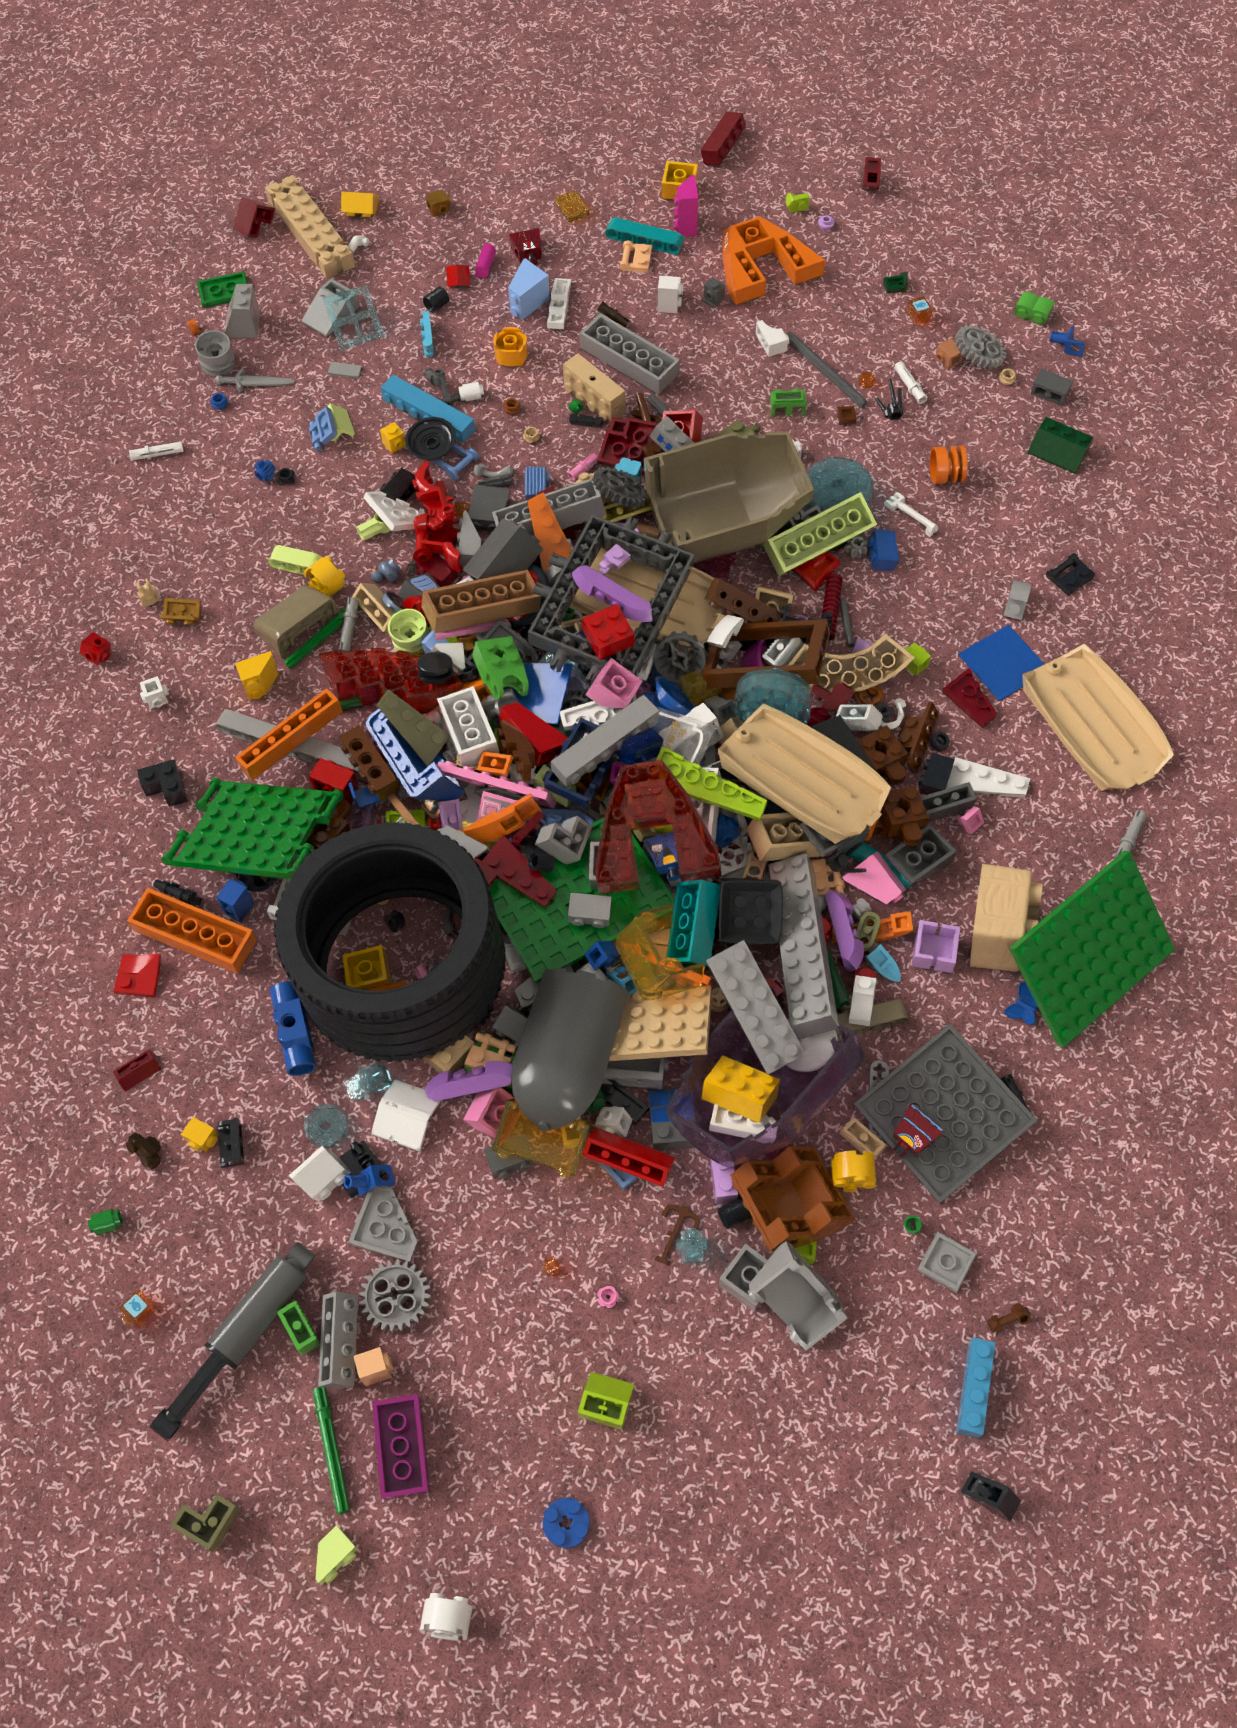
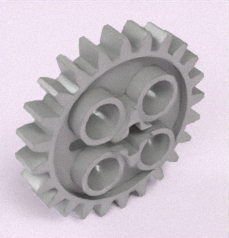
M971 324L969 327L965 325L955 335V345L959 346L957 350L962 351L961 355H966V360L970 359L972 364L974 362L977 363L978 367L982 365L984 369L986 367L996 369L997 366L1000 367L1006 358L1007 353L1005 352L1006 348H1003L1004 344L999 343L1000 339H996L995 334L991 335L989 330L987 332L984 331L983 327L979 329L977 325L975 327Z
M399 1259L396 1260L395 1265H392L390 1260H388L387 1267L379 1263L380 1270L376 1271L372 1268L373 1276H365L368 1284H361V1287L365 1290L359 1293V1296L364 1298V1300L359 1302L361 1307H365L362 1313L363 1315L369 1314L366 1319L368 1322L375 1320L373 1323L374 1328L379 1327L381 1324L383 1332L390 1327L391 1333L394 1334L395 1328L398 1327L402 1333L405 1325L412 1329V1321L419 1324L420 1322L417 1317L419 1315L426 1316L422 1309L430 1308L429 1304L425 1302L432 1299L431 1295L426 1293L431 1290L429 1285H425L428 1279L427 1277L421 1278L424 1273L422 1270L416 1272L417 1266L415 1264L409 1268L407 1260L403 1265L400 1264ZM407 1278L410 1280L406 1287L399 1286V1282L402 1279ZM380 1284H388L384 1292L377 1291ZM411 1290L415 1291L413 1294H409ZM394 1292L398 1293L396 1300L392 1298ZM377 1298H382V1300L376 1302ZM406 1300H413L414 1304L411 1308H403V1303ZM383 1306H392V1309L389 1313H381V1309Z

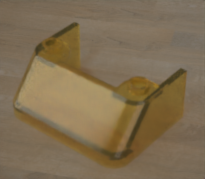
M672 904L641 912L616 937V949L639 995L645 1000L659 999L701 987L705 967L703 963L683 968L681 962L675 958L661 960L648 935L671 928Z

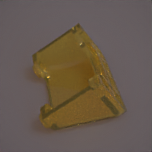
M509 1099L505 1103L492 1151L497 1152L496 1156L504 1159H509V1156H518L553 1167L559 1171V1176L571 1178V1176H575L593 1123L577 1118L574 1122L561 1128L542 1131L520 1110L516 1099Z

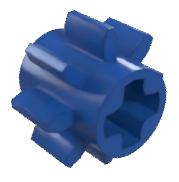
M261 460L254 465L256 469L254 474L260 481H271L276 476L273 472L275 466L269 460Z

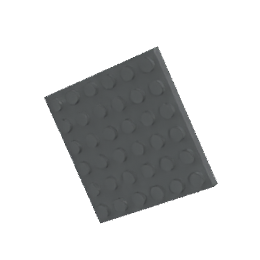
M951 1024L941 1030L854 1103L856 1109L891 1149L898 1143L893 1137V1133L911 1104L944 1130L943 1134L919 1155L915 1156L912 1152L908 1151L901 1159L939 1204L1038 1121Z

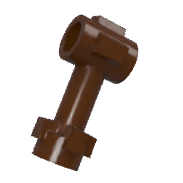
M1017 1303L1012 1306V1313L1000 1318L994 1315L987 1320V1323L992 1333H998L1003 1330V1326L1018 1321L1021 1325L1029 1323L1031 1319L1030 1311L1027 1307Z

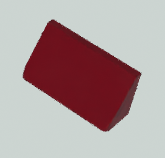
M149 1049L117 1068L113 1073L126 1092L160 1071L161 1067Z

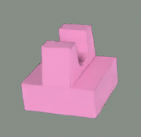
M975 806L971 809H966L964 816L957 817L958 823L969 834H973L984 824L980 808Z

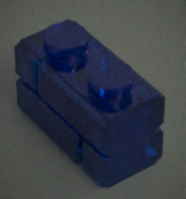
M648 729L623 740L618 758L629 768H633L657 757L664 739L655 730Z

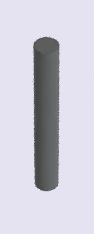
M841 598L839 605L847 646L854 647L855 643L847 602L845 598Z

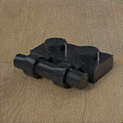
M156 879L153 883V886L158 888L160 892L172 895L180 901L200 906L203 898L196 896L198 892L186 888V890L180 888V884L176 882Z

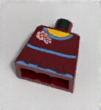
M911 1104L893 1133V1137L898 1143L892 1149V1152L900 1159L908 1151L917 1156L943 1134L944 1130Z

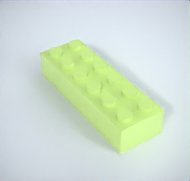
M860 492L772 537L763 543V546L778 576L871 529L877 523Z

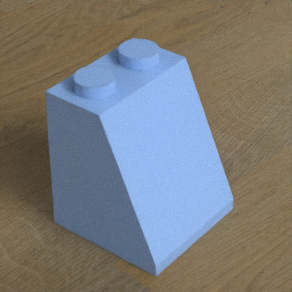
M526 258L521 262L508 287L510 312L514 317L517 316L523 320L550 299L548 274Z

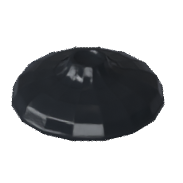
M423 418L414 423L408 430L405 438L406 447L412 455L419 459L437 460L447 455L453 448L456 440L455 429L450 422L443 418Z

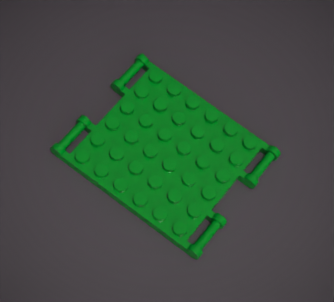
M214 777L211 779L210 786L202 799H199L195 805L199 811L205 812L193 833L179 830L176 834V840L169 851L164 853L161 861L169 866L291 879L292 873L296 872L297 867L314 851V847L306 843L315 825L329 824L332 819L331 815L338 802L342 801L344 793L339 789L322 791L221 781L219 778ZM219 790L212 803H208L215 791ZM183 842H186L178 857H176L175 855Z

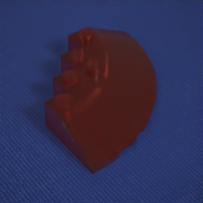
M354 648V651L342 652L341 649L319 654L332 691L339 702L357 697L363 707L371 706L378 703L385 692L390 690L419 713L425 714L439 706L438 698L458 692L464 687L462 681L454 673L450 680L441 684L423 682L418 676L417 661L419 658L409 655V652L406 651L388 652L386 648H371V651L360 650V648Z

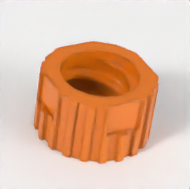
M194 318L187 321L192 335L201 333Z

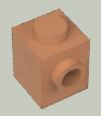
M952 338L941 342L936 352V359L947 369L961 363L963 357L961 355L962 351L957 350L959 346L955 345L956 342Z

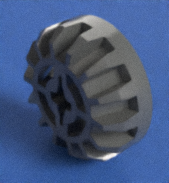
M673 631L671 635L663 636L660 643L657 644L654 655L655 667L659 674L670 682H691L701 674V670H704L706 652L703 642H699L696 635H688L687 631L682 633ZM678 641L687 642L691 646L687 647L685 645H681ZM670 646L672 652L671 656L668 655V649ZM693 649V650H694V657H693V659L690 661V660H689V653H690V650Z

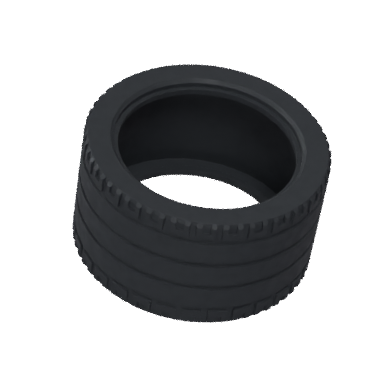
M384 822L368 826L364 825L360 828H354L351 831L341 833V835L333 837L327 843L322 844L321 847L317 850L315 849L310 856L304 859L305 861L297 867L296 872L292 873L290 881L286 883L285 890L281 893V901L277 904L278 910L275 912L276 921L274 922L276 929L274 931L276 938L275 946L281 965L311 1020L323 1035L328 1037L332 1043L335 1042L339 1048L342 1047L349 1053L353 1052L358 1057L362 1055L369 1060L373 1058L375 1061L386 1060L387 1062L397 1060V1062H402V1060L412 1061L415 1058L422 1059L430 1054L432 1056L438 1051L442 1052L448 1046L455 1045V1042L464 1039L466 1034L471 1033L473 1028L480 1024L481 1019L487 1016V1011L492 1009L493 1001L497 1000L498 991L501 990V982L504 980L503 972L506 970V949L487 880L479 864L470 853H467L466 848L459 846L458 842L451 840L450 836L442 835L440 831L432 830L430 827H422L419 824L413 825L407 822ZM401 897L425 898L445 905L462 919L459 936L447 957L433 971L411 984L390 990L370 991L346 986L327 975L329 954L341 930L360 912L379 902Z

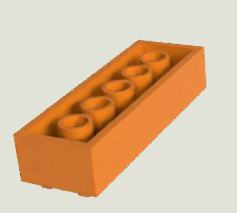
M148 887L127 920L132 930L236 974L241 970L257 942L253 930Z

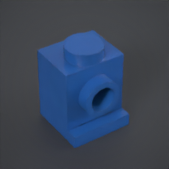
M597 941L585 953L594 970H598L600 967L606 968L611 966L620 955L612 941Z

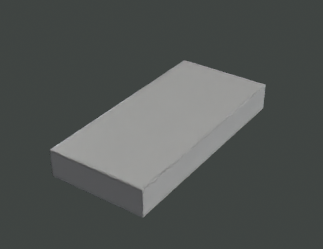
M331 362L328 375L359 379L362 366Z

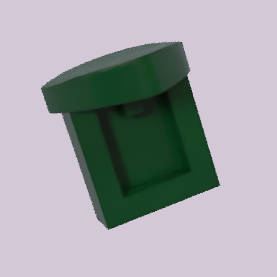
M901 272L898 276L884 277L883 283L886 293L907 292L908 272Z

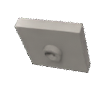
M937 1231L917 1271L957 1293L977 1253Z

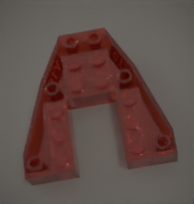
M662 759L622 765L606 808L595 863L599 895L640 889L632 837L633 830L672 825L681 882L722 876L719 851L688 793Z

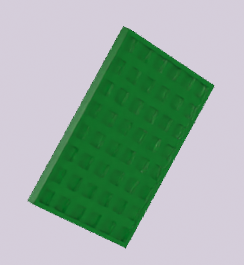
M618 811L590 824L592 829L579 861L566 865L555 858V867L551 873L539 872L557 891V895L546 909L498 879L489 887L498 921L536 984L541 981L545 970L567 968L586 958L585 953L597 941H612L614 943L674 909L675 898ZM590 842H631L633 851L631 889H591L589 882ZM570 893L610 896L609 926L595 928L589 924L575 926L569 923Z
M1124 850L1010 946L1009 950L1057 1045L1064 1048L1169 956L1175 948L1131 852Z

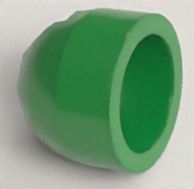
M575 398L570 403L568 409L573 413H580L583 410V403Z
M908 1216L904 1221V1227L909 1234H917L922 1229V1223L917 1216ZM910 1221H915L916 1230L912 1231Z

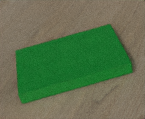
M245 271L197 281L202 307L206 308L230 303L236 284H248Z

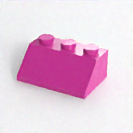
M691 175L677 187V195H674V205H677V208H674V218H676V221L673 222L674 231H677L684 237L697 236L698 193L695 175Z

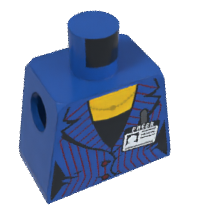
M682 830L645 839V844L658 873H667L669 881L680 879L678 869L687 867L685 837Z

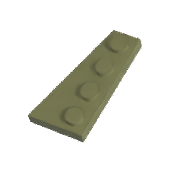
M390 690L385 692L376 705L428 767L450 735Z

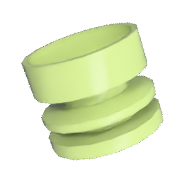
M404 609L393 614L388 623V631L395 650L406 658H415L423 655L425 652L421 642L430 633L425 617L415 609Z

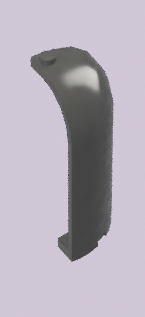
M567 968L544 971L513 1061L511 1073L513 1095L520 1110L538 1129L549 1131L574 1122L585 1113L595 1100L603 1082L629 992L609 979L605 982L595 978L594 973L582 970L579 973L568 972Z

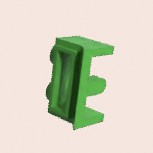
M777 389L771 392V417H775L776 408H785V414L789 416L792 414L793 407H801L802 416L806 415L807 402L805 390L793 389L791 391H783Z

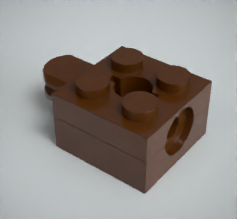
M887 725L857 740L881 777L885 775L893 785H899L904 782L907 772L903 766L906 764L908 752Z
M916 786L889 791L880 812L882 815L879 818L887 838L901 835L906 845H918L923 835L921 830L926 827L929 816Z
M344 799L338 802L331 815L332 819L329 824H316L306 843L311 844L314 850H317L322 844L327 843L333 837L351 831L349 823L346 821V818L351 814L349 803Z

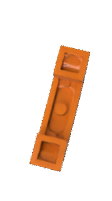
M911 911L890 914L891 918L880 919L881 925L875 942L893 939L913 932ZM872 922L867 923L868 926L874 925ZM855 923L853 926H850L851 930H857L859 923ZM833 928L831 932L833 944H838Z

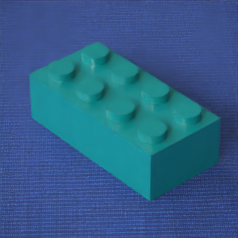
M705 880L677 882L666 962L671 961L684 967L708 966L706 960L712 957L721 885Z

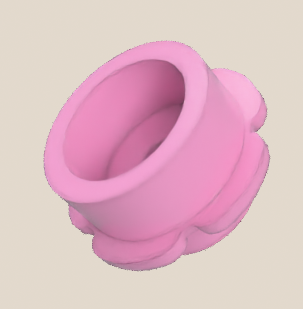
M612 1286L603 1287L598 1291V1303L603 1307L612 1308L616 1305V1301L619 1300V1293Z

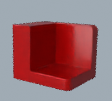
M456 264L446 267L448 287L470 286L469 266Z

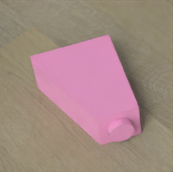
M878 851L855 867L865 868L866 872L847 873L842 877L846 882L885 904H888L890 901L896 903L904 897L902 892L906 890Z

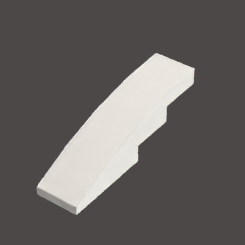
M555 278L551 292L547 328L564 329L571 279Z

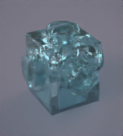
M687 1228L685 1231H681L680 1238H676V1251L681 1252V1263H703L704 1251L708 1250L707 1238H703V1231H698L697 1228Z

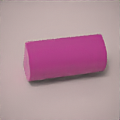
M489 243L483 245L476 265V277L485 279L488 277L496 254L495 247Z

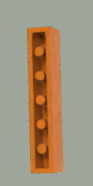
M327 688L238 754L235 759L241 770L252 781L340 715L343 710L339 700Z

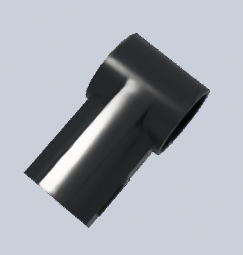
M537 835L526 838L523 844L529 855L528 866L530 870L551 873L555 867V858L535 845L538 838Z

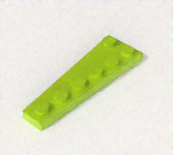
M663 746L647 779L649 784L673 792L678 787L679 791L677 790L676 793L681 794L682 792L684 796L758 821L761 820L767 806V800L744 788L738 787L737 784L729 780L726 781L718 777L712 771L708 772L701 768L700 765L685 760L683 756ZM671 780L674 781L675 786H670Z

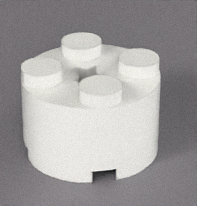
M430 1593V1597L425 1599L419 1631L422 1634H425L426 1630L431 1631V1637L458 1641V1636H462L463 1640H467L472 1606L468 1604V1599L456 1596L454 1600L444 1599L443 1594Z

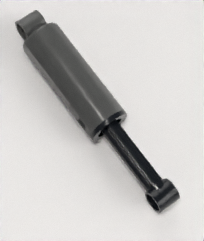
M297 1242L285 1258L280 1255L275 1257L234 1310L204 1344L212 1354L168 1409L164 1408L157 1415L149 1428L168 1442L183 1423L181 1420L227 1364L236 1371L243 1362V1359L251 1352L261 1336L277 1318V1312L288 1304L306 1281L307 1277L303 1272L316 1255L300 1242Z

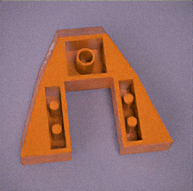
M760 216L729 226L723 230L722 259L728 294L735 305L765 295L766 279L753 259L773 253L794 285L824 275L825 259L789 232Z

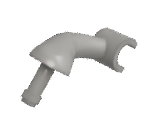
M484 464L475 465L474 467L475 475L488 478L500 476L503 478L505 475L511 476L515 471V468L506 466L497 472L486 470Z

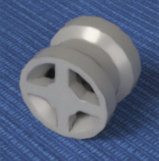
M859 898L854 905L852 904L854 912L851 915L856 923L860 922L864 913L872 912L871 907L863 898Z

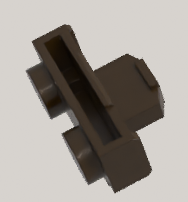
M134 1133L129 1136L126 1143L128 1151L132 1154L135 1153L140 1158V1162L144 1167H149L151 1170L158 1167L161 1161V1157L157 1154L161 1149L160 1142L151 1136L145 1139L140 1133Z

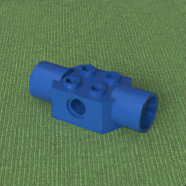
M290 981L275 984L270 988V996L274 1010L273 1018L279 1030L277 1031V1037L282 1045L287 1074L290 1076L308 1074L316 1069V1063L305 1008Z

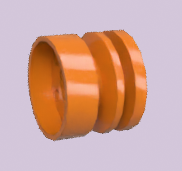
M964 445L950 446L949 452H947L945 446L932 447L930 452L932 483L946 484L948 476L951 483H956V481L964 483L968 468Z

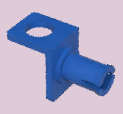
M1072 326L1067 334L1052 331L1050 342L1064 344V353L1083 356L1084 342L1073 340L1075 326ZM1076 345L1080 350L1074 351L1071 346Z
M348 783L356 809L363 808L365 812H369L368 808L373 811L375 804L381 802L376 795L372 796L368 787L354 791L352 783Z
M370 1165L357 1175L348 1174L344 1177L343 1183L346 1189L357 1188L359 1196H363L375 1187L395 1185L391 1165ZM380 1170H383L387 1173V1181H384L380 1178Z

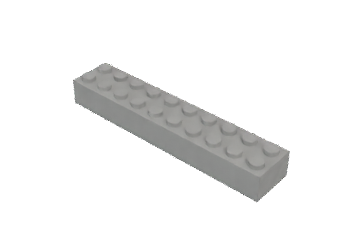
M807 853L770 863L771 880L780 881L783 890V919L779 945L790 1026L798 1039L839 1029L814 866Z

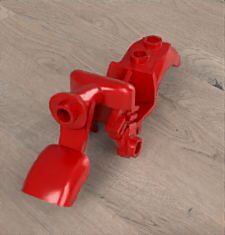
M425 461L418 468L417 472L414 473L415 479L412 480L414 489L418 490L416 492L418 503L422 502L424 512L426 513L416 516L413 521L416 533V549L413 553V559L422 563L428 561L432 557V553L444 554L448 566L458 573H463V567L459 564L460 552L452 545V543L457 542V534L460 532V529L453 528V524L459 523L458 518L453 519L457 516V512L454 509L456 504H450V501H453L454 498L452 496L447 497L448 494L444 481H436L435 485H432L433 478L429 472L430 465L428 461Z

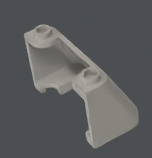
M788 1241L783 1242L775 1250L748 1285L750 1289L748 1294L753 1301L766 1302L789 1327L791 1332L789 1337L796 1346L800 1344L806 1351L848 1318L834 1290Z

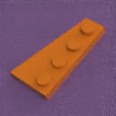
M541 493L527 500L535 537L540 541L539 545L543 548L539 556L543 572L545 573L551 566L549 559L552 553L568 558L572 549L544 493Z

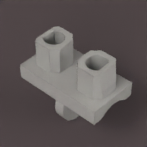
M509 688L504 690L501 700H496L493 695H489L486 700L481 701V705L487 712L488 717L492 718L500 715L501 707L515 702L519 703L514 691Z

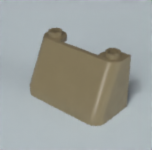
M303 585L262 616L257 617L254 621L253 629L283 659L289 655L287 649L289 645L293 646L295 644L293 640L295 637L318 620H321L323 623L326 622V619L331 621L336 617L338 611L335 601L330 596L310 585Z

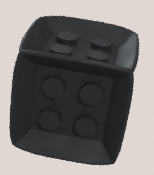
M713 878L712 883L721 885L717 912L718 918L716 920L715 938L713 941L737 944L744 940L747 945L779 944L783 919V890L781 882L778 880L767 881L751 878Z

